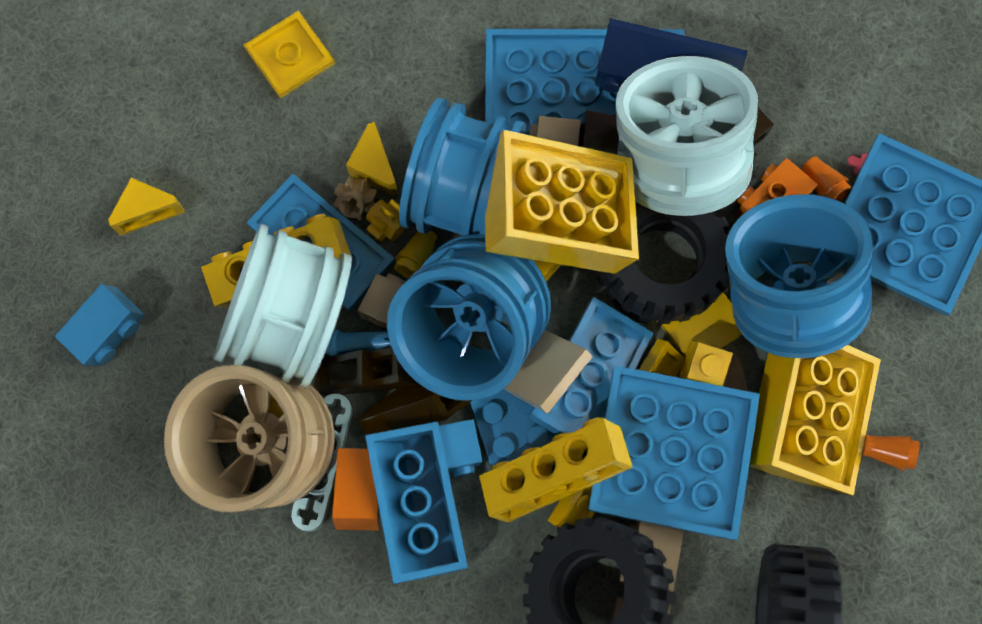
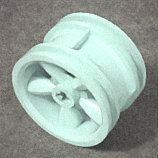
M679 56L658 60L645 65L632 73L623 82L616 97V123L619 134L618 155L632 158L636 202L648 209L664 214L693 216L719 210L734 202L744 193L751 181L753 172V137L758 108L756 89L744 73L727 63L715 59L698 56Z
M260 224L230 302L215 350L214 360L222 362L226 355L233 358L232 365H245L263 369L279 376L286 383L294 377L296 378V385L305 389L312 381L332 335L349 279L351 255L342 252L338 258L333 257L334 251L332 248L326 246L322 248L287 236V233L278 230L276 235L272 236L267 234L268 226Z

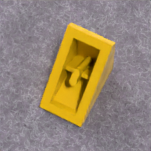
M375 122L369 123L346 164L349 175L355 179L363 180L366 178L370 186L387 194H398L396 182Z
M131 178L108 221L110 226L121 236L185 212L175 196Z

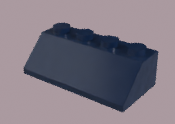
M610 18L595 86H599L610 93H618L623 82L638 69L658 60L679 56H698L715 59L727 63L742 72L748 50Z

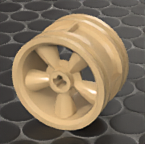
M225 365L198 375L179 393L170 409L165 425V455L170 472L179 487L193 501L206 508L221 512H239L258 508L279 507L303 498L321 481L329 467L333 454L334 426L327 404L311 384L304 389L296 385V378L294 377L286 383L279 376L263 369ZM241 393L250 415L246 416L241 423H238L224 415V412L231 401ZM271 395L277 400L284 413L280 418L268 412ZM258 434H261V443L257 442ZM287 437H288L287 451H286V453H284V449H285V447H286V445H287ZM236 442L240 456L225 469L220 459L218 443ZM256 465H269L273 479L261 490L255 493L249 491Z

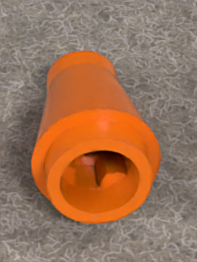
M818 156L810 158L801 168L805 174L818 184L815 188L818 196L840 202L848 195L852 188L848 184L849 179L821 161Z
M866 435L862 456L871 457L902 471H905L906 468L914 470L918 460L920 443L919 441L911 440V436Z

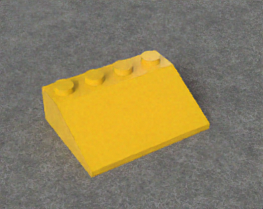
M503 130L500 133L485 214L486 252L614 274L639 259L632 158Z
M849 345L835 352L812 358H788L768 353L759 391L760 397L749 466L772 475L854 496L881 359Z

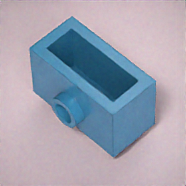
M101 284L55 337L83 365L99 367L108 363L115 356V349L124 339H128L136 333L140 326L139 322L145 314L117 287Z

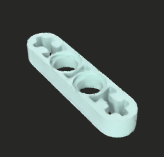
M330 394L324 398L327 406L331 407L335 406L336 401H340L341 407L346 412L344 415L338 414L335 426L342 427L340 433L334 430L337 448L332 454L326 471L328 476L327 485L323 489H313L309 492V494L314 496H324L322 503L317 500L314 502L313 511L318 513L317 520H310L309 525H304L305 519L299 516L301 510L308 509L309 498H301L293 504L291 516L293 523L297 528L306 532L318 530L325 522L335 485L338 448H344L349 431L353 408L350 401L341 394Z

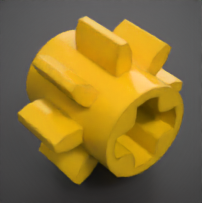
M393 199L388 204L384 200L375 203L366 215V220L371 223L366 230L381 242L386 237L391 242L399 238L406 230V228L400 226L399 222L400 204Z

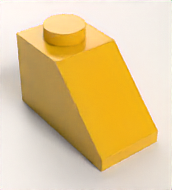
M690 341L678 378L723 386L733 353L703 343Z

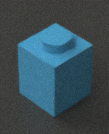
M474 419L440 425L439 430L448 473L453 472L454 477L474 474V467L480 466L483 462Z

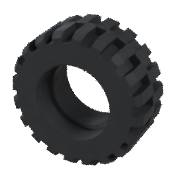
M635 201L638 238L644 233L654 230L674 232L691 245L696 255L697 266L694 274L687 281L678 284H662L651 280L639 270L635 262L615 274L600 271L599 279L601 285L608 288V298L612 303L618 301L622 305L620 311L627 316L631 312L639 315L638 321L648 324L650 320L658 321V326L670 324L671 321L678 320L681 323L690 320L692 316L700 315L716 301L730 280L725 251L728 236L726 232L730 227L725 217L718 219L715 216L718 210L701 215L677 216L656 212Z
M588 517L580 518L575 521V525L565 523L559 526L556 530L558 533L556 537L548 534L541 542V545L544 547L540 553L534 551L529 561L534 565L531 573L525 572L523 582L528 584V594H523V606L529 607L531 614L526 616L528 624H583L575 606L576 585L583 571L590 564L602 558H609L617 564L622 573L625 587L621 609L610 624L672 623L674 616L668 614L669 604H676V592L670 591L668 585L675 581L672 570L663 566L667 559L660 549L653 547L654 542L635 529L605 518L598 517L596 520Z
M776 543L764 549L758 576L755 624H842L841 574L839 573V564L836 556L825 548Z

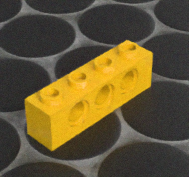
M319 214L306 220L307 225L294 229L293 226L280 229L286 232L287 236L302 241L311 238L313 245L322 248L325 246L332 248L334 251L333 257L338 258L342 252L351 255L340 221L329 216L326 217V214ZM253 241L243 244L242 251L234 254L230 251L211 257L212 263L201 266L214 306L229 307L240 277V269L245 263Z
M594 418L585 422L583 428L572 433L556 435L552 438V442L542 447H533L523 451L521 457L493 465L491 471L480 475L479 478L489 517L509 523L633 468L621 427L604 418ZM588 448L587 455L582 460L583 452ZM556 463L555 470L551 474L552 467ZM524 477H525L524 484H523V486L521 487L522 480H523Z

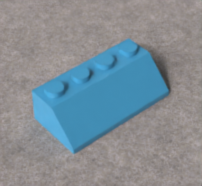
M438 422L365 435L393 584L431 578L467 569L468 566Z

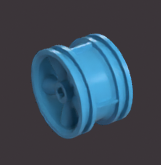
M438 97L432 103L425 116L410 157L400 201V226L411 229L416 224L417 231L423 234H427L433 226L459 233L461 236L469 234L485 235V214L500 133L503 130L525 134L526 123L516 121L514 126H509V118L505 116H499L494 124L467 117L464 104L455 102L449 108L448 100Z
M789 195L765 201L751 208L735 222L727 236L725 247L728 275L732 283L731 301L735 323L741 334L750 343L763 351L777 356L812 358L835 352L850 344L862 333L869 321L872 310V283L870 279L872 236L868 225L855 210L844 203L823 196ZM793 262H813V264L810 267L806 264L793 265ZM767 272L778 280L774 287H768L756 281V279ZM839 273L844 274L838 280L828 285L825 282Z
M469 234L456 237L440 246L394 295L387 317V330L391 347L405 371L426 389L455 400H478L490 397L503 390L513 380L528 354L543 335L550 317L551 302L549 289L541 271L532 259L486 252L484 234ZM441 280L463 281L465 284L455 290ZM434 308H453L456 322L446 329ZM504 314L508 319L510 328L501 322ZM473 331H486L493 350L470 346Z

